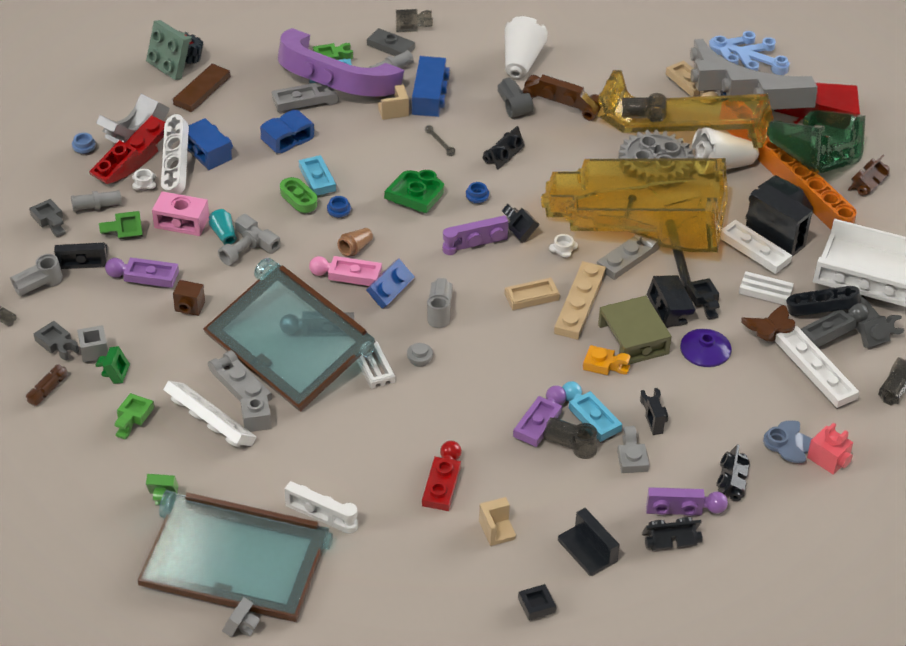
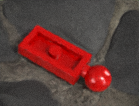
M452 440L446 441L440 448L441 457L434 456L422 497L423 507L449 511L461 470V461L457 460L461 456L462 449L457 442Z

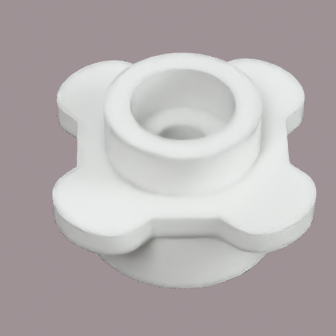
M149 169L137 170L132 176L134 180L132 188L135 190L155 188V173Z
M567 234L557 235L554 239V244L549 246L551 252H556L565 258L570 257L571 252L578 248L577 242Z

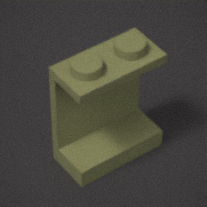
M647 296L600 307L598 326L600 328L610 327L620 344L619 354L626 353L631 356L628 365L669 354L672 336Z

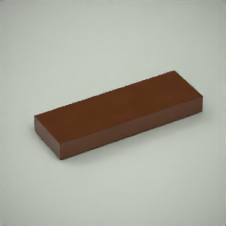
M211 64L173 98V105L193 112L231 77L230 70Z

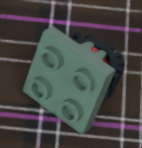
M156 20L153 23L146 61L174 80L182 79L185 62L187 64H191V62L195 64L200 61L204 45L203 40L195 37L196 35L194 34L188 35V32L177 31L165 22Z

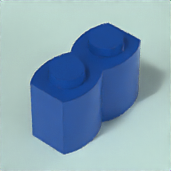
M291 110L280 118H273L260 126L261 140L274 152L284 153L295 145H301L310 141L314 137V123L299 110Z

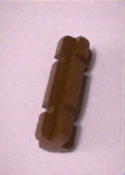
M60 364L55 365L34 386L36 389L32 388L26 394L27 402L33 406H38L43 401L42 397L45 398L67 376V369Z

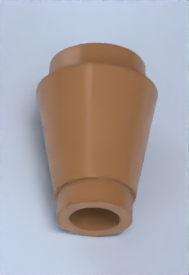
M369 228L344 233L337 242L338 249L345 256H355L373 239V234Z

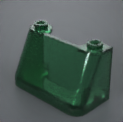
M813 110L804 117L803 125L784 123L780 120L769 121L767 135L774 145L810 171L825 173L858 163L861 160L864 150L866 116Z

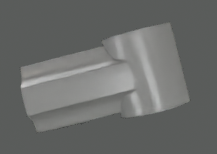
M54 254L41 255L37 258L35 266L10 277L11 283L19 296L42 285L53 287L62 281L63 276L59 261Z
M437 278L435 282L431 283L430 295L427 300V321L430 326L436 328L445 327L450 322L453 284L449 283L445 278Z

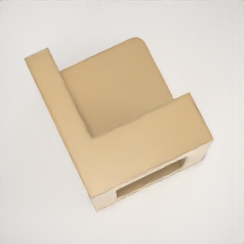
M404 85L395 86V98L382 99L378 103L382 120L409 116V98Z
M506 497L480 503L479 523L490 546L516 539V533L509 520L510 504Z

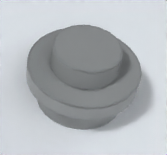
M415 343L408 348L407 357L414 366H426L433 357V350L427 344Z

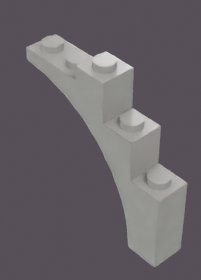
M694 39V48L690 49L691 61L695 63L694 69H691V82L695 83L698 91L723 90V92H726L729 100L754 99L755 102H758L761 110L815 107L818 87L812 76L775 75L748 69L717 55L708 47L703 39Z

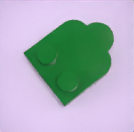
M413 170L404 171L385 190L384 199L419 212L427 213L443 196L444 183L438 179L437 174L432 170H421L420 172Z

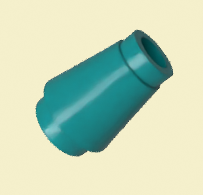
M224 209L213 211L209 215V226L224 245L233 244L237 237L231 214Z

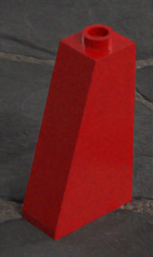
M816 83L818 88L815 107L774 109V112L856 131L860 116L857 85Z

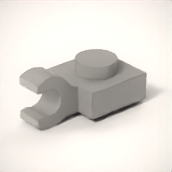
M624 426L625 435L622 436L624 445H618L617 450L621 473L648 472L649 462L645 444H637L635 426Z

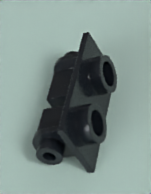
M516 126L510 132H506L495 146L484 151L483 160L486 163H495L496 169L499 170L525 146L519 126Z
M739 444L730 452H725L720 461L722 471L716 483V486L719 487L718 492L730 496L733 501H739L744 497L746 480L744 479L747 477L750 463L746 454L739 453Z
M683 517L673 523H665V520L651 521L642 531V535H649V537H645L646 548H651L652 551L670 549L673 547L671 538H676L677 548L697 546L698 543H702L701 531H696L702 520Z

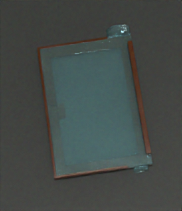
M265 258L255 268L254 276L257 281L204 327L203 330L226 351L232 350L244 366L301 412L361 355L363 357L370 356L375 348V339L367 333L366 329L285 266L279 265L271 258Z
M166 490L159 507V516L165 518L140 573L138 585L236 608L242 598L245 597L253 602L249 610L250 612L297 622L323 549H330L333 533H329V528L318 526L316 521L187 492L186 495Z

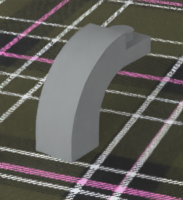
M141 94L132 112L123 120L113 121L100 115L96 123L104 127L102 132L106 133L105 138L115 143L119 140L125 143L151 115L164 121L170 108Z

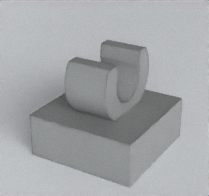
M243 597L222 631L232 637L239 628L243 634L250 637L260 621L258 617L248 613L253 602Z

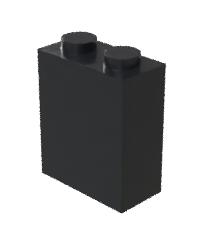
M767 183L759 189L753 190L749 196V209L745 217L746 226L793 257L806 246L813 211Z

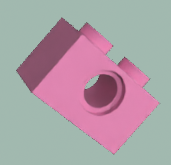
M162 191L152 209L154 228L200 236L209 219L208 199Z

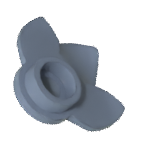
M790 420L783 421L778 426L770 428L764 434L763 442L768 449L778 452L783 459L793 463H803L806 461L805 454L809 451L812 438L799 433V421Z

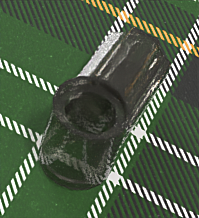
M653 93L649 97L622 98V118H648L656 123L666 118L667 98L661 93Z
M901 357L896 359L888 378L879 389L878 395L888 405L899 404L906 394V360Z
M550 417L546 423L544 439L573 449L574 454L582 459H589L596 454L597 429L589 423L574 425L555 417Z

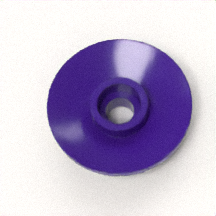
M711 329L692 330L683 336L680 344V350L685 359L701 367L722 365L729 359L732 350L729 340L723 334Z

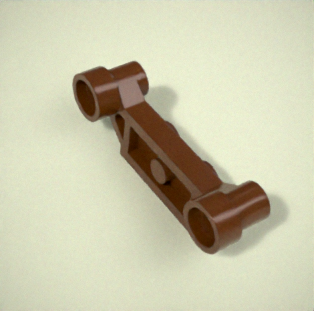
M544 74L541 78L537 75H530L524 83V89L522 90L524 94L529 93L532 99L539 96L580 109L582 116L588 121L594 120L596 115L601 113L605 107V100L597 94L589 96L582 86Z

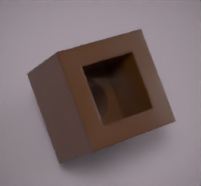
M179 280L173 292L175 311L199 316L205 304L204 284Z

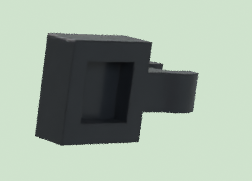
M507 204L502 210L511 220L508 223V228L524 243L540 225L523 208L518 210L514 207L513 209Z
M707 278L688 282L686 284V291L695 306L703 305L707 319L718 318L715 309L720 307L718 303L720 293L711 279Z
M654 388L653 397L647 396L645 390H641L640 402L645 407V417L653 435L663 434L664 425L668 422L667 409L661 406V392L658 388Z

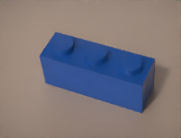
M420 56L412 94V115L439 117L440 108L445 107V95L443 94H447L450 77V67H446V58Z

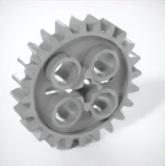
M646 130L644 135L638 131L637 137L629 135V140L624 139L623 145H620L619 167H623V173L629 172V178L636 176V182L645 180V185L653 182L655 187H657L658 183L667 186L668 181L676 184V179L683 181L684 176L688 177L689 171H692L694 162L693 149L689 148V143H683V138L675 139L676 134L668 136L667 131L659 134L658 130H655L654 133Z

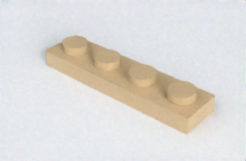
M582 261L555 324L554 334L576 340L579 339L605 276V266Z

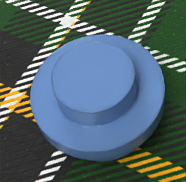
M79 133L74 136L72 141L73 150L82 154L89 153L96 146L94 138L89 133Z

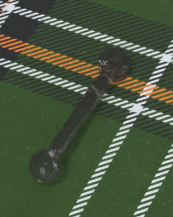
M427 125L425 132L431 134L446 149L448 156H454L455 148L449 147L434 132L433 126Z

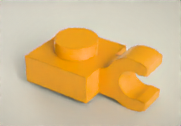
M590 345L583 362V370L608 375L610 370L620 374H628L630 369L628 363L631 356L626 353H620L615 356V350Z

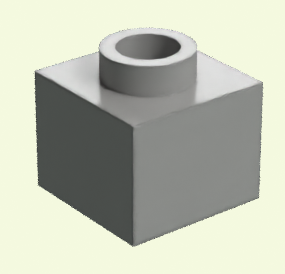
M103 325L77 330L83 362L98 360V357L107 355L108 348Z
M267 395L240 399L245 429L249 432L271 429V415Z

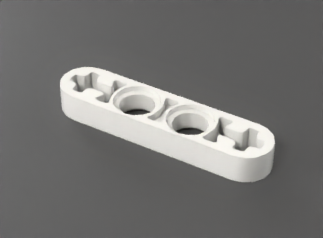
M179 114L170 116L164 126L161 186L166 192L174 194L183 192L186 185L189 126ZM180 141L178 147L171 149L175 142ZM179 160L178 165L175 168L170 169L171 164L174 161Z

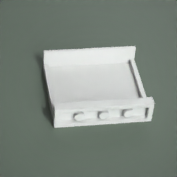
M834 219L831 234L822 257H819L813 282L833 288L856 286L859 288L860 295L906 307V237Z

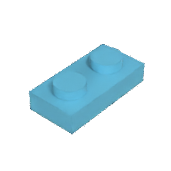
M321 155L299 160V169L309 188L317 196L336 191V183Z

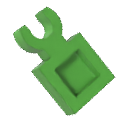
M334 43L313 46V51L336 60L353 59V50L350 48V43H343L338 47H335Z

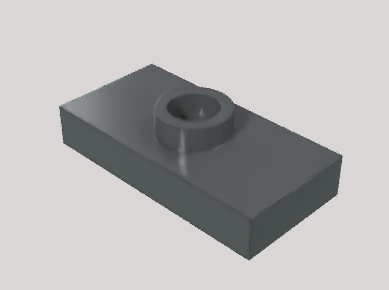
M380 28L367 38L368 46L393 56L404 53L407 50L412 52L415 49L414 41Z

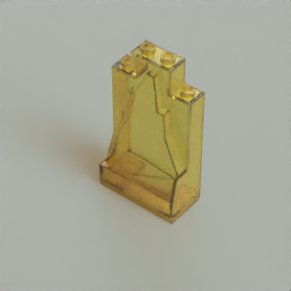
M726 158L584 159L582 168H578V171L552 172L550 180L546 181V192L541 196V206L546 210V217L565 218L566 221H569L570 231H628L655 240L661 247L687 252H718L728 203Z

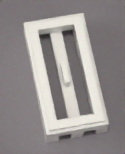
M745 271L739 288V294L787 306L786 300L791 296L794 283Z
M376 341L364 353L376 377L370 371L363 355L356 360L371 389L376 388V384H380V386L386 385V381H389L390 384L395 383V375ZM371 349H373L379 363L381 364L385 372L384 375L381 374L377 366V363L370 352Z

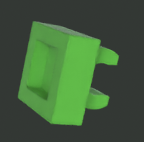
M147 474L146 486L149 493L153 494L155 505L166 506L168 495H177L179 485L175 475Z

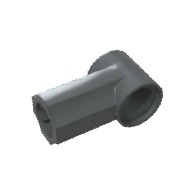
M509 77L503 79L498 84L497 91L505 102V108L509 117L512 118L533 112V101L530 94H524L516 81Z

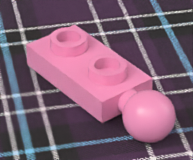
M317 256L310 261L309 269L316 276H322L328 272V280L370 286L381 275L382 263L334 256L332 263H329L324 257Z

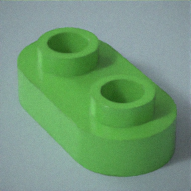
M289 177L281 181V196L297 211L309 213L317 208L316 193L302 180Z

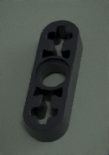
M844 286L796 293L789 296L786 303L790 315L803 316L850 309L852 306L861 303V296L858 287Z

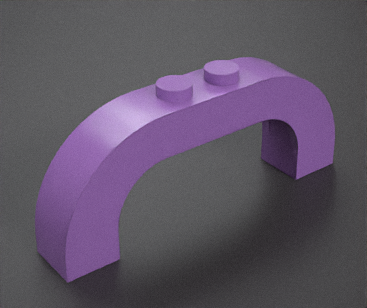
M293 28L281 34L278 62L294 74L333 89L360 96L376 97L391 95L395 93V86L402 85L404 69L387 63L373 68L352 66L309 50L310 34Z

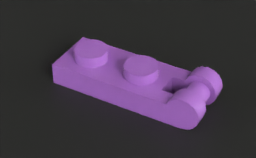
M504 215L444 229L443 240L445 242H443L442 247L443 253L453 255L457 250L508 239V220Z

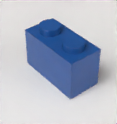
M206 118L188 125L187 150L208 170L232 160V142L218 130L216 125H212Z

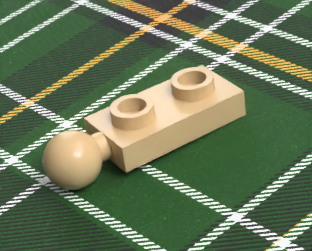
M684 60L666 67V75L692 98L700 95L703 104L710 106L716 103L718 100L717 91H698L695 83L691 82V69L693 68Z

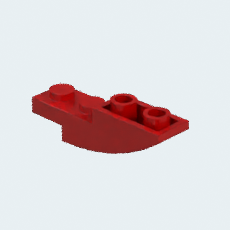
M151 115L125 143L119 140L89 171V174L109 184L135 172L158 152L156 145L164 138L165 122Z

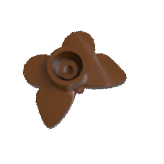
M785 305L775 309L768 318H741L743 325L752 331H756L759 338L769 342L775 341L776 334L790 333L795 329V321L789 319V312Z

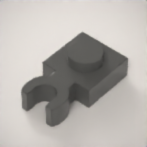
M890 315L887 318L885 316H877L858 322L863 346L869 348L891 341L889 333L902 334L904 328L894 327L895 321L902 319V316Z
M55 321L33 333L34 339L39 345L50 353L58 350L59 356L63 360L69 359L67 350H73L75 353L79 352L78 343L71 339L70 333Z

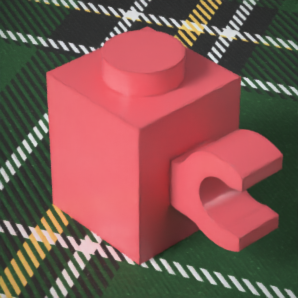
M835 423L824 427L811 439L807 455L808 459L833 475L841 467L846 468L853 457L851 454L853 442L847 439L848 431L845 430L841 434L836 432Z

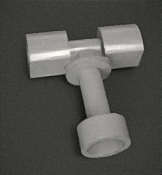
M242 214L235 221V229L242 234L243 238L234 245L225 244L218 249V256L224 264L230 266L238 260V253L248 246L255 248L258 245L271 254L279 249L280 237L268 229L260 230L257 221L247 214Z

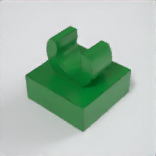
M116 346L110 347L106 356L98 357L95 366L104 368L101 373L102 377H109L113 384L123 383L130 363L120 347Z

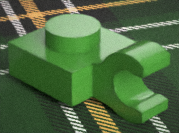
M140 211L115 214L116 221L99 223L101 234L117 231L118 238L143 236Z
M130 393L117 409L118 419L114 425L119 430L115 435L122 439H127L133 424L142 425L153 411L154 401Z

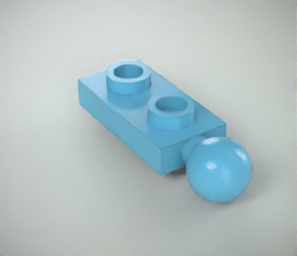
M574 381L566 382L562 386L566 392V401L569 402L568 409L600 442L622 431L623 424L591 391L582 395L581 386Z

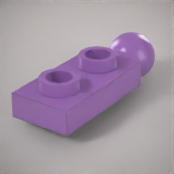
M131 257L128 264H124L119 258H111L107 261L105 270L109 276L114 278L123 275L125 282L173 288L179 272V266L176 263Z
M555 385L547 390L546 399L538 396L514 428L513 437L537 447L562 413V404L565 403L567 398L564 388Z
M648 487L646 514L702 515L703 508H707L714 514H719L726 510L728 500L721 492H712L705 497L704 489Z

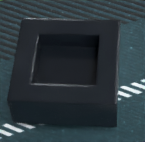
M546 584L518 592V600L529 621L556 613V604Z

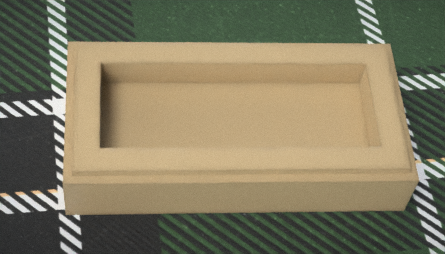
M552 278L509 286L504 289V294L512 310L554 302L560 299V293Z

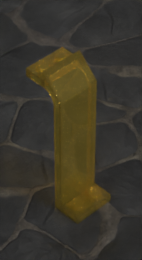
M613 70L606 81L602 92L599 94L601 108L597 113L598 117L622 133H637L638 131L642 133L646 132V130L650 132L658 130V132L697 131L703 127L715 130L748 129V137L752 140L753 148H763L774 122L768 94L638 99L628 92L622 70Z

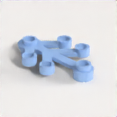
M745 31L742 37L727 39L725 36L719 35L710 39V48L717 55H722L724 59L738 65L740 58L745 68L758 71L759 63L757 61L771 65V71L776 75L788 73L789 61L787 57L779 55L773 58L758 53L760 51H773L776 44L773 38L767 37L763 39L762 43L753 44L756 34L752 31ZM747 44V46H741V47H740V46H737V45Z

